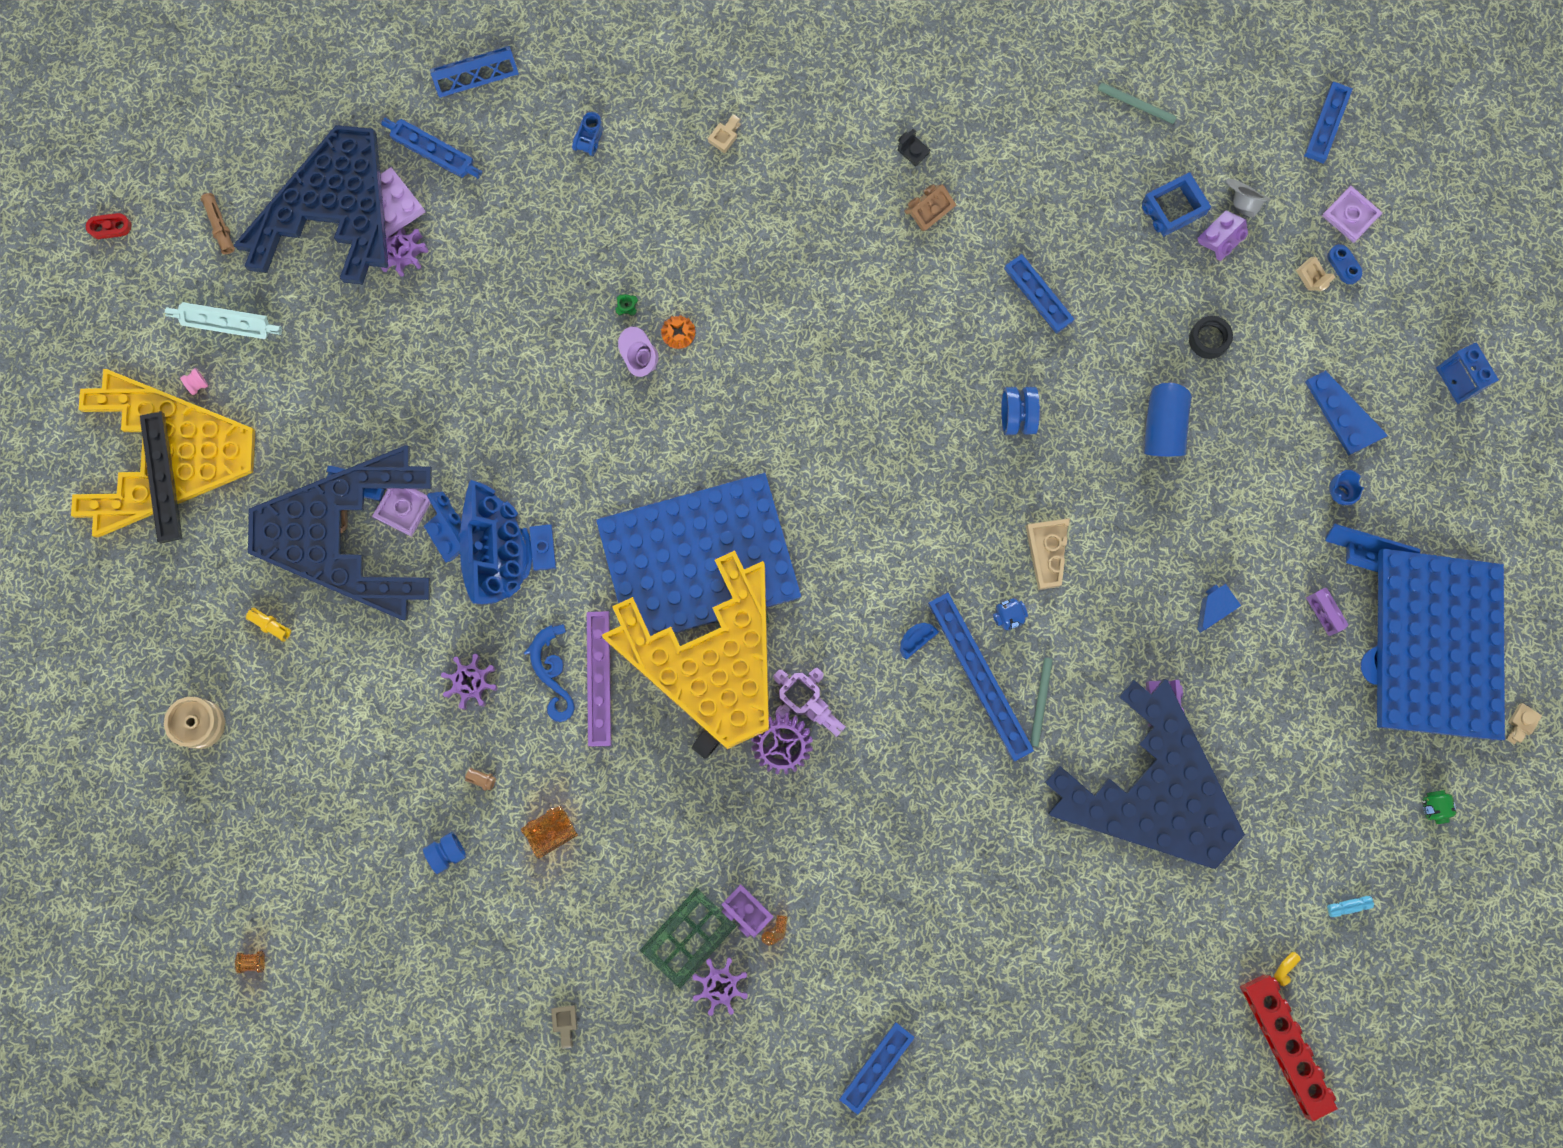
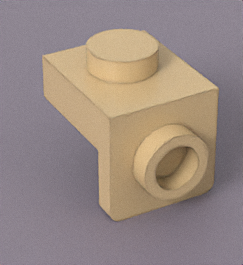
M1310 257L1296 270L1309 291H1323L1336 278L1334 274L1325 273L1316 257Z

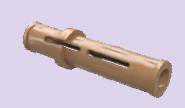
M213 193L203 194L201 201L213 228V237L217 239L222 254H231L234 252L235 247L232 244L229 236L230 230L224 223Z

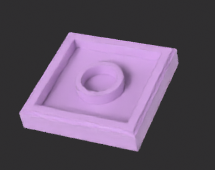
M1350 186L1322 216L1354 243L1377 220L1382 212Z
M387 489L372 517L412 537L431 502L426 494L416 489Z

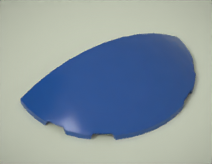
M471 480L468 484L461 520L460 560L462 576L472 603L492 604L512 596L521 588L520 585L523 580L528 577L532 564L531 541L527 528L520 529L515 517L518 516V512L508 501L503 502L495 496V490Z

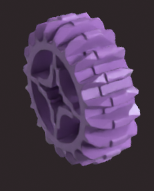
M777 713L776 720L774 721L769 716V730L752 738V742L756 743L752 745V751L756 752L754 758L761 759L759 762L760 766L768 764V772L774 767L776 774L780 773V769H784V773L787 775L789 772L788 768L791 767L796 772V764L803 767L805 765L803 759L809 760L810 755L807 752L813 749L810 745L813 739L808 736L810 734L809 728L803 729L805 726L803 721L796 724L798 720L796 716L791 721L787 713L784 715V719H780V714ZM779 728L790 729L793 732L784 734ZM772 731L774 740L769 743L768 747L764 748V739ZM778 737L780 741L783 740V743L786 741V750L781 745L778 746ZM800 740L801 746L798 752L792 756L790 748L796 744V741ZM769 754H780L784 757V759H777L770 756Z

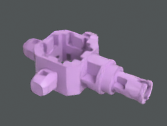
M815 668L808 674L809 677L803 673H794L789 679L787 673L783 670H778L773 678L779 686L783 685L779 690V697L784 705H780L777 708L775 715L779 713L780 719H784V715L786 713L790 715V711L796 715L805 714L813 722L816 721L820 725L823 724L837 737L846 726L831 714L832 711L828 708L829 705L820 698L819 687L815 685V683H819L822 680L824 673ZM798 680L803 682L814 693L801 709L793 704L785 695Z

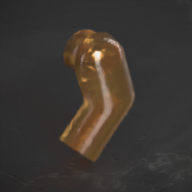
M777 915L775 927L764 932L761 936L764 944L771 946L784 939L788 916Z

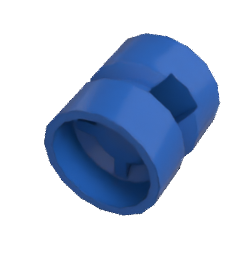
M453 832L440 838V843L433 842L423 848L425 858L436 874L448 869L449 863L456 864L466 858L465 850Z

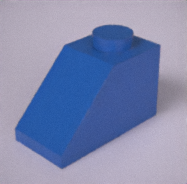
M1216 584L1205 591L1207 596L1201 602L1197 627L1199 633L1241 606L1226 584L1218 587Z

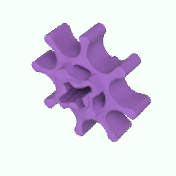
M401 228L396 235L386 239L388 268L381 267L383 272H387L391 266L395 265L397 273L400 277H403L404 267L408 264H414L417 269L421 268V264L415 257L419 253H428L429 250L425 243L416 244L422 238L418 229H414L410 235H405V229Z
M473 654V661L467 666L462 665L460 658L454 657L453 661L458 666L456 673L448 675L445 672L441 673L442 678L451 679L453 682V687L449 691L444 692L443 696L450 698L453 694H460L461 702L459 708L462 710L466 709V703L470 698H476L478 704L484 707L486 703L481 698L482 692L485 689L498 690L496 685L487 684L486 682L487 675L494 672L495 667L489 665L486 669L480 670L477 666L480 660L478 654ZM465 674L473 679L471 683L474 689L466 684Z
M730 957L727 958L726 965L722 969L714 968L712 960L708 958L706 963L710 967V973L706 977L693 974L692 979L702 982L704 990L700 994H695L693 1000L698 1001L702 997L708 998L711 1001V1007L708 1010V1015L710 1016L713 1015L715 1006L720 1003L726 1005L728 1013L732 1015L734 1009L730 1005V1000L734 996H740L743 999L748 997L746 992H740L736 987L738 980L746 978L747 973L743 971L739 975H732L729 972V966L732 963V958ZM709 979H712L710 986H708ZM720 980L721 983H727L724 986L723 992H720L719 989L710 991L716 987V981ZM730 987H733L732 992L729 994Z

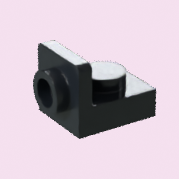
M912 129L909 133H903L898 140V151L915 167L930 154L931 150L916 137L915 129Z

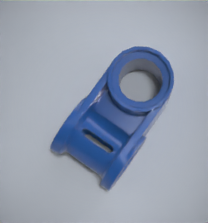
M588 112L584 115L572 144L573 150L587 152L592 157L596 153L603 133L602 121L597 113ZM597 123V126L589 127L590 124Z

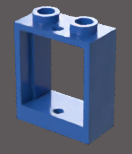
M1190 172L1146 194L1142 201L1144 213L1150 215L1153 220L1154 229L1156 232H1160L1163 237L1207 215L1211 209L1210 203ZM1180 187L1192 206L1193 211L1169 222L1156 199Z
M1477 342L1457 351L1436 367L1457 404L1478 395L1499 380ZM1460 361L1463 363L1464 367L1466 368V370H1467V372L1469 373L1470 377L1472 378L1473 382H1472L1471 379L1469 378L1468 374L1466 373V371H1465V369L1463 368V366H1462V364L1460 363Z

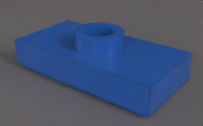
M552 525L529 527L533 570L555 569L556 559Z

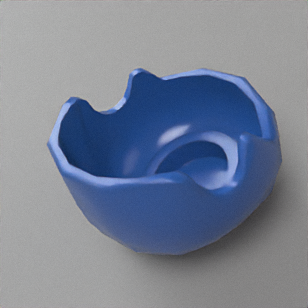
M1344 470L1334 476L1329 484V491L1333 500L1343 506L1352 505L1360 500L1364 487L1359 482L1361 476L1353 470ZM1339 488H1344V489L1346 490L1347 494L1344 493V492H1343L1341 489H1339Z

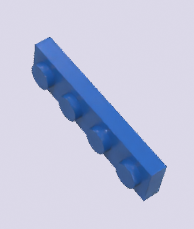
M1334 81L1332 82L1304 157L1320 163L1326 161L1352 93V88Z
M1023 254L1005 265L1004 270L1056 334L1074 321L1073 316Z
M895 1022L845 1089L839 1100L858 1115L915 1037Z

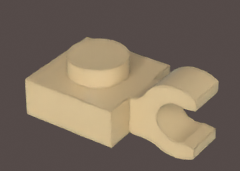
M733 114L725 126L719 123L708 137V142L723 153H726L737 138L735 131L741 125L739 123L740 118Z
M1523 703L1519 704L1508 722L1514 727L1507 740L1513 744H1516L1517 741L1521 743L1526 734L1530 735L1533 733L1542 715Z

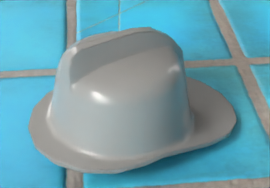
M1226 179L1227 185L1235 190L1233 204L1236 210L1243 215L1255 217L1264 202L1271 201L1269 197L1258 193L1244 183L1235 179Z

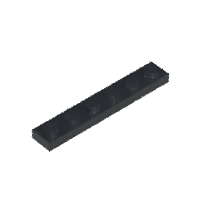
M159 411L140 415L157 542L162 544L181 540L183 537L165 413Z

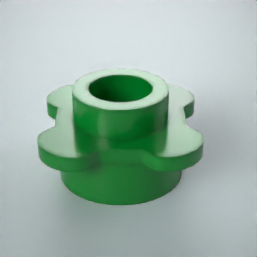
M627 294L619 295L617 297L618 307L615 309L618 315L629 314L634 316L637 313L635 305L638 302L637 297Z

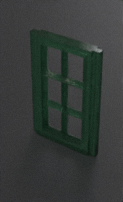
M696 888L640 951L680 989L737 925L730 921L711 900ZM701 903L709 912L696 925L688 915ZM714 915L722 924L709 937L700 928ZM685 921L693 930L679 943L671 934ZM698 933L706 942L692 955L684 946ZM669 939L677 948L663 961L655 952ZM681 951L689 960L676 974L668 966V963Z

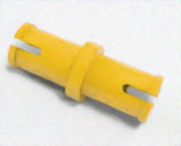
M255 607L251 608L246 614V620L261 627V631L264 633L269 632L283 642L289 638L291 629L278 623L273 616L268 617Z

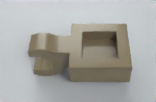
M576 1005L551 1008L553 1033L560 1032L561 1048L573 1047L571 1030L578 1029Z

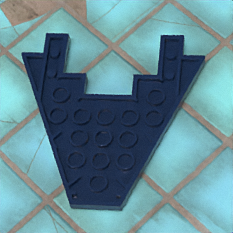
M341 125L334 126L235 242L234 246L237 250L249 252L244 266L248 271L268 273L281 236L300 238L306 220L339 223L334 239L337 243L351 244L340 275L343 283L363 285L369 266L388 268L377 133L374 129Z
M1163 679L1150 694L1139 683L1132 680L1118 697L1153 726L1138 744L1152 755L1155 760L1127 792L1108 778L1094 795L1059 765L1045 781L1051 789L1061 796L1060 800L1048 814L1079 826L1216 869L1245 834L1169 681Z

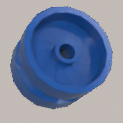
M1004 387L1001 401L1002 430L1004 435H1017L1019 429H1021L1023 434H1037L1040 416L1037 387H1023L1021 393H1019L1017 387Z

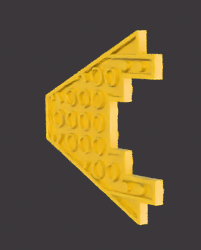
M103 369L102 388L80 389L79 410L81 412H122L121 430L123 432H142L140 415L159 411L165 413L178 504L253 473L255 430L249 426L108 369ZM143 437L140 472H118L117 494H72L71 516L74 518H93L92 536L95 538L153 515Z
M735 551L715 559V563L732 596V599L713 607L721 628L682 646L679 645L671 627L650 636L632 597L612 606L621 626L602 634L603 639L726 749L769 730L765 564L762 561L744 569Z

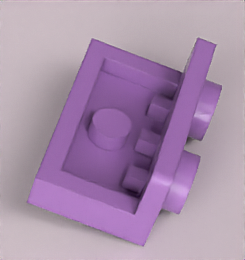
M1225 211L1198 237V242L1202 246L1215 251L1216 259L1221 261L1248 235L1246 219Z
M741 884L721 904L724 907L722 913L730 921L735 918L741 924L738 927L739 930L747 937L752 935L755 938L774 917Z

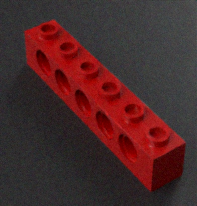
M1264 974L1241 985L1240 988L1305 1118L1313 1122L1337 1110L1338 1108L1335 1104L1336 1097L1329 1087L1327 1088L1323 1080L1325 1075L1322 1069L1315 1065L1312 1059L1314 1056L1313 1051L1307 1043H1304L1301 1037L1303 1034L1302 1029L1296 1021H1293L1290 1015L1292 1010L1288 1002L1282 999L1279 993L1281 989L1277 980L1270 975ZM1270 996L1272 1003L1270 1007L1266 1008L1264 1006V999ZM1281 1018L1283 1025L1277 1030L1275 1028V1021ZM1292 1040L1294 1047L1288 1052L1286 1043ZM1303 1062L1305 1065V1069L1301 1074H1299L1297 1071V1066L1299 1063ZM1314 1084L1316 1087V1092L1314 1095L1310 1096L1308 1093V1089L1311 1085Z

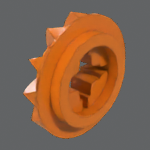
M681 315L671 316L670 319L664 321L661 329L663 341L669 347L675 349L689 346L693 342L696 333L695 326L690 319ZM683 326V334H677L676 336H674L675 332L673 328L679 329Z

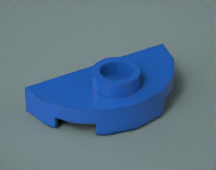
M925 622L911 627L904 634L900 644V652L903 658L907 660L938 634L939 631L932 624Z

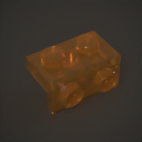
M561 806L548 810L546 814L536 820H531L526 826L521 828L523 835L527 838L538 859L578 836L568 814Z

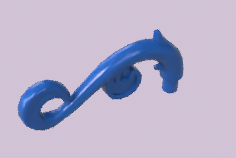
M564 624L555 627L551 625L542 629L524 652L525 655L530 654L532 667L540 680L567 702V709L563 712L556 710V703L559 701V698L554 697L549 702L547 713L551 719L557 722H564L570 719L574 714L575 705L571 696L552 679L563 672L564 665L562 659L556 655L548 656L544 663L550 664L551 669L546 670L542 665L541 651L545 643L549 646L551 639L556 638V635L566 633Z

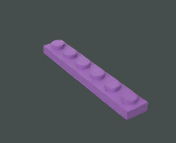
M609 611L587 612L588 747L612 746L610 645L602 637V634L610 631Z

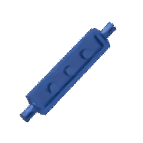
M386 117L382 120L381 125L391 130L390 137L392 140L463 179L468 173L477 179L482 175L481 170L472 166L474 161L470 156L405 120L400 119L396 123Z

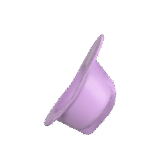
M638 327L626 328L618 339L620 354L631 374L637 377L648 375L656 369L659 358L658 351L651 344L642 329Z

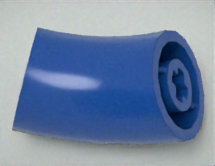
M1161 383L1151 390L1146 420L1144 454L1166 457L1184 456L1187 454L1192 395L1186 387L1176 383Z

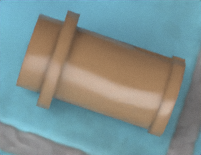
M469 768L465 776L466 782L480 786L484 791L487 789L491 791L496 782L493 774L489 773L487 775L473 768Z

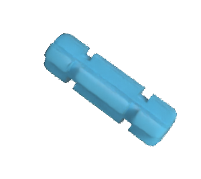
M1371 896L1360 897V899L1356 898L1339 902V904H1330L1327 906L1330 917H1338L1343 914L1372 909L1374 902Z

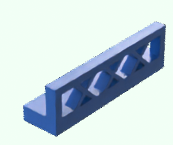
M510 46L430 69L439 98L519 74ZM510 59L512 71L503 72L498 69L501 61ZM487 66L493 69L491 76L488 78L479 76L478 72L481 67ZM467 72L473 75L471 82L463 84L458 81L461 73ZM443 78L453 81L451 88L445 91H441L438 80Z

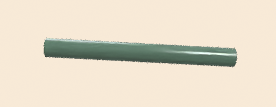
M1101 82L1098 88L1099 91L1171 124H1174L1177 116L1105 83Z
M1044 658L1031 734L1030 744L1032 747L1039 748L1053 659Z

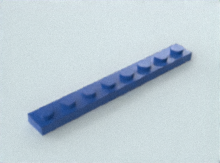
M946 593L930 601L928 605L1012 761L1014 762L1034 752L950 594Z

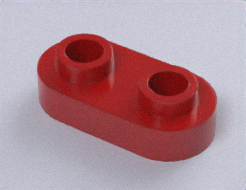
M115 213L93 216L88 219L85 228L93 238L106 239L127 235L131 231L132 224L125 215ZM120 224H124L122 228L118 229ZM102 226V230L97 232V228Z

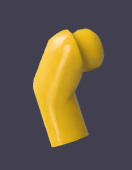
M1291 952L1281 962L1274 974V978L1281 986H1286L1291 982V978L1287 974L1301 961L1300 956L1295 952Z

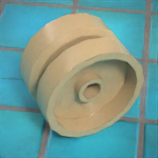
M185 697L177 700L169 707L165 714L164 728L166 735L172 742L192 749H204L214 745L221 738L225 729V718L223 711L218 705L198 697Z

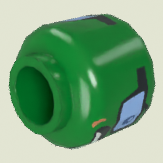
M1445 790L1426 793L1427 797L1422 799L1425 817L1428 820H1435L1436 824L1449 823V818L1457 814L1454 798L1451 794L1446 793Z

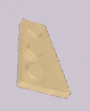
M1070 518L1027 524L1025 526L1038 590L1056 588L1062 585L1065 563L1064 554Z

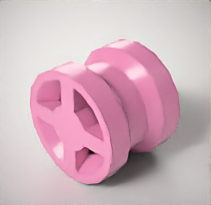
M196 368L191 370V374L188 376L183 375L180 377L184 386L193 396L198 393L199 389H205L209 386Z

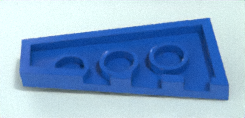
M1327 371L1305 381L1348 456L1388 436Z

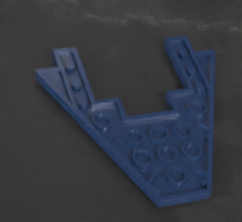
M402 446L249 508L248 554L400 620H407L408 600H430V578L363 577V555L341 554L342 510L364 511V489H432V467L410 466V446Z

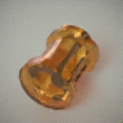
M258 951L256 954L237 953L235 958L237 974L244 973V971L262 973L265 969L264 952Z

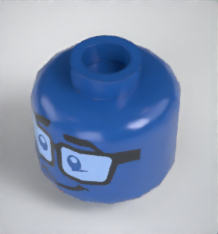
M1015 598L997 604L996 613L993 614L996 625H1001L1005 630H1011L1023 625L1026 617H1028L1024 603Z

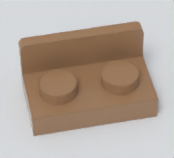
M943 184L930 185L923 191L925 193L923 196L911 200L908 203L909 207L904 210L906 215L911 214L922 231H926L956 206V203Z

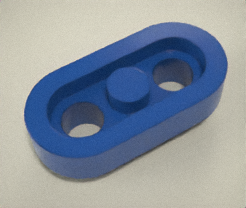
M1341 244L1332 247L1328 252V260L1340 279L1346 284L1358 282L1363 274L1362 268L1349 248ZM1338 252H1341L1343 257L1339 256Z

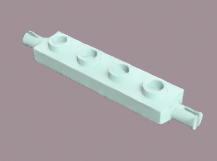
M184 302L179 305L178 309L168 307L165 309V316L178 318L181 326L266 339L269 333L278 335L282 333V326L270 325L267 316Z

